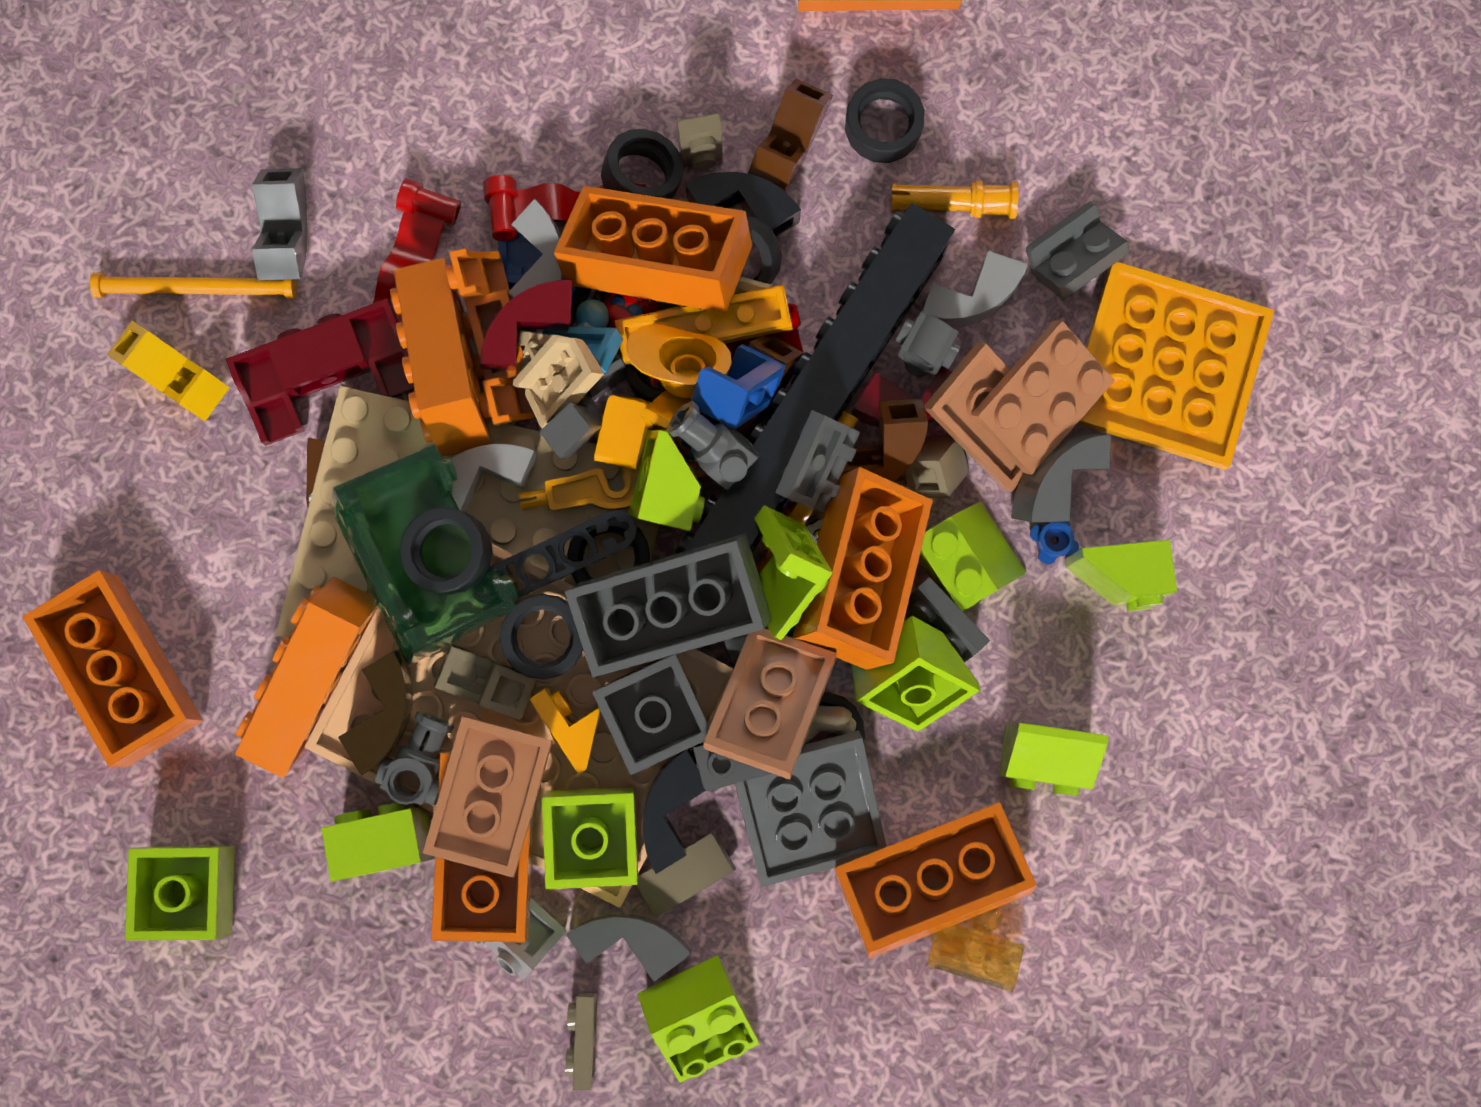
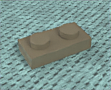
M719 113L677 121L679 152L681 153L684 167L692 166L694 170H705L713 167L716 161L723 160L722 126Z
M580 991L576 996V1003H569L567 1030L575 1031L574 1049L567 1048L565 1074L566 1076L573 1077V1090H591L594 1084L598 992Z

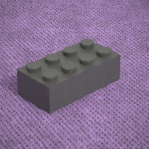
M746 533L583 581L565 591L592 678L765 629L772 620Z

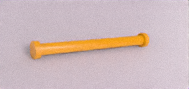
M93 272L90 276V291L95 298H104L106 293L284 295L286 299H296L297 279L106 277L103 272Z

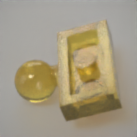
M1000 906L970 918L969 922L973 929L955 924L935 932L926 966L1013 992L1025 945L990 935V932L996 930L1002 923L1003 911Z

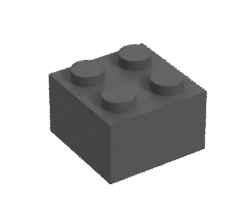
M676 654L660 658L606 683L592 692L630 776L703 742L710 727Z

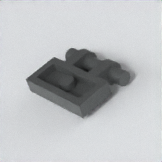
M812 410L800 432V438L788 465L782 473V479L775 493L825 512L831 497L836 498L841 487L837 483L847 461L852 462L857 450L853 447L860 432Z

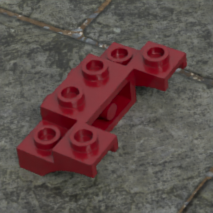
M387 298L344 315L339 313L326 315L317 321V325L304 330L299 328L286 330L277 336V340L226 358L234 384L250 413L262 444L267 446L306 431L295 400L365 373L372 372L379 392L383 396L394 398L414 390V384H409L402 364V358L408 356L407 348H402L396 329V323L399 321L393 305Z

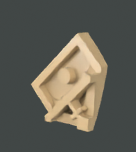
M520 331L518 345L525 346L522 351L524 354L522 370L513 379V386L526 388L525 396L540 427L544 428L570 402L577 404L604 373L582 339Z

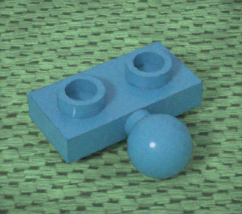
M596 299L586 300L578 306L575 314L577 327H569L568 331L543 330L542 334L582 339L594 355L603 373H607L623 341L616 328H606L609 322L608 309L604 303Z

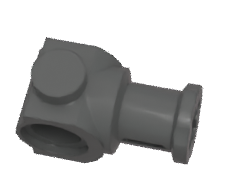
M920 312L915 322L907 318L899 332L896 342L902 344L898 356L904 361L905 368L910 374L917 377L936 375L941 366L947 369L950 368L961 348L960 345L954 343L959 332L942 320Z
M690 401L673 415L667 426V432L672 437L679 436L693 447V457L700 467L712 479L728 490L735 482L745 477L747 469L758 459L759 453L752 443L740 432L723 423L713 425L698 412L699 406Z
M417 711L414 717L417 724L408 746H400L394 760L387 757L384 758L377 772L375 782L381 784L380 789L387 791L390 798L399 804L417 803L423 805L428 803L434 806L438 799L439 790L438 771L440 760L437 756L446 734L452 733L454 725L437 716ZM429 732H430V736H429L428 741H427V743H426V745H425V748H424L425 741H426V739H427V737H428V734H429ZM409 770L418 775L420 788L417 792H407L401 787L399 777L402 771Z

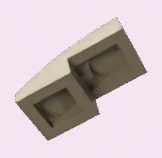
M450 644L434 682V687L473 701L483 708L521 721L537 679L526 677L511 667Z
M715 831L686 847L687 856L659 873L655 874L653 868L638 876V884L636 886L655 918L736 870Z

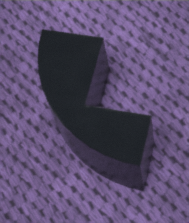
M718 172L701 176L685 184L686 198L689 202L729 209L739 203L743 211H746L747 216L757 218L769 226L776 237L800 223L801 209L797 203L780 187L761 177L741 172Z
M689 749L673 755L667 760L654 778L646 798L643 816V838L646 853L655 874L687 856L685 845L666 815L706 791L703 788L698 765Z

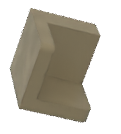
M950 435L925 437L918 456L904 473L910 490L927 498H949L966 477L969 469L963 448Z

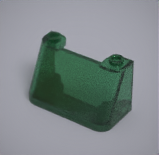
M436 445L333 487L332 510L336 522L408 665L430 656L508 614L516 607L514 600L517 599V593L511 579L506 574L500 576L495 570L490 571L489 569L481 582L467 592L448 595L424 590L411 581L402 566L400 546L403 533L415 517L428 509L438 507L459 510L452 496V482L457 480L456 470L447 455L441 457ZM447 524L436 527L424 541L422 555L425 566L438 577L448 578L458 575L464 571L470 561L472 552L471 540L466 532L458 526Z

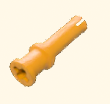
M982 180L971 182V186L897 185L892 183L891 211L907 210L912 202L925 211L969 212V215L973 216V218H981L982 214L1007 215L1009 219H1016L1019 185L1018 181H1011L1009 185H984Z

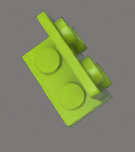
M764 505L754 519L763 534V543L771 549L773 556L759 574V578L772 616V620L767 626L773 637L782 640L788 631L799 622L802 613L817 593H820L825 588L833 572L805 524Z

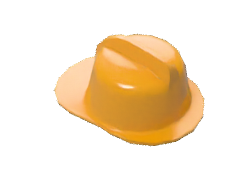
M656 324L642 326L633 331L626 341V354L631 364L640 372L659 379L669 393L680 398H692L699 373L704 367L709 366L727 375L732 365L731 352L717 338L670 326Z

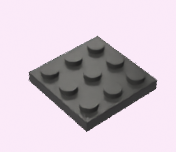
M859 730L803 745L790 780L770 774L735 784L761 887L835 868L887 847L864 743Z

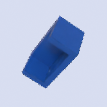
M742 344L736 348L728 375L709 366L701 369L691 401L699 406L700 412L735 430L771 405L776 396L786 365Z

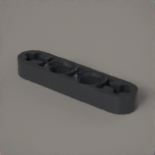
M620 510L609 511L491 565L481 582L474 586L476 595L480 601L490 606H500L514 601L628 548L637 537L638 529L636 522L631 515ZM612 518H616L619 523L627 522L630 529L624 532L626 540L619 543L614 537L608 538L601 542L606 547V550L598 554L596 540L588 532V529L596 526L597 534H601L610 529L609 521ZM574 536L585 538L590 548L587 557L579 562L568 559L564 551L565 543ZM536 554L545 557L549 565L546 577L537 581L530 579L524 570L527 558ZM515 563L517 577L525 585V588L518 591L517 582H513L502 588L504 596L498 599L495 593L487 594L485 587L490 584L488 576L494 574L497 579L506 578L513 574L507 567Z

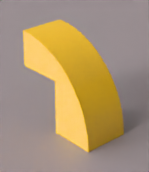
M134 321L130 322L106 354L204 422L230 389L229 386L187 359Z

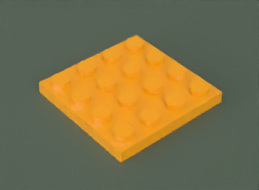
M1116 262L1108 269L1085 346L1115 381L1077 424L1219 469L1226 470L1230 468L1275 310Z

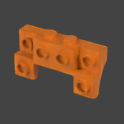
M466 248L449 252L452 264L445 266L451 291L459 290L460 296L465 300L467 312L461 314L467 337H474L478 354L472 355L477 377L479 380L485 378V381H482L485 392L478 393L484 418L492 417L493 424L496 426L513 422L519 424L535 420V414L525 396L526 388L513 386V379L522 370L524 355L522 351L525 348L522 345H518L520 328H517L515 371L480 369L481 349L487 330L499 311L512 299V296L508 293L510 289L501 254L499 251L474 252Z

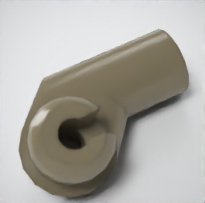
M818 706L804 745L812 740L820 731L834 732L838 736L854 732L856 721L852 718V713L841 706Z

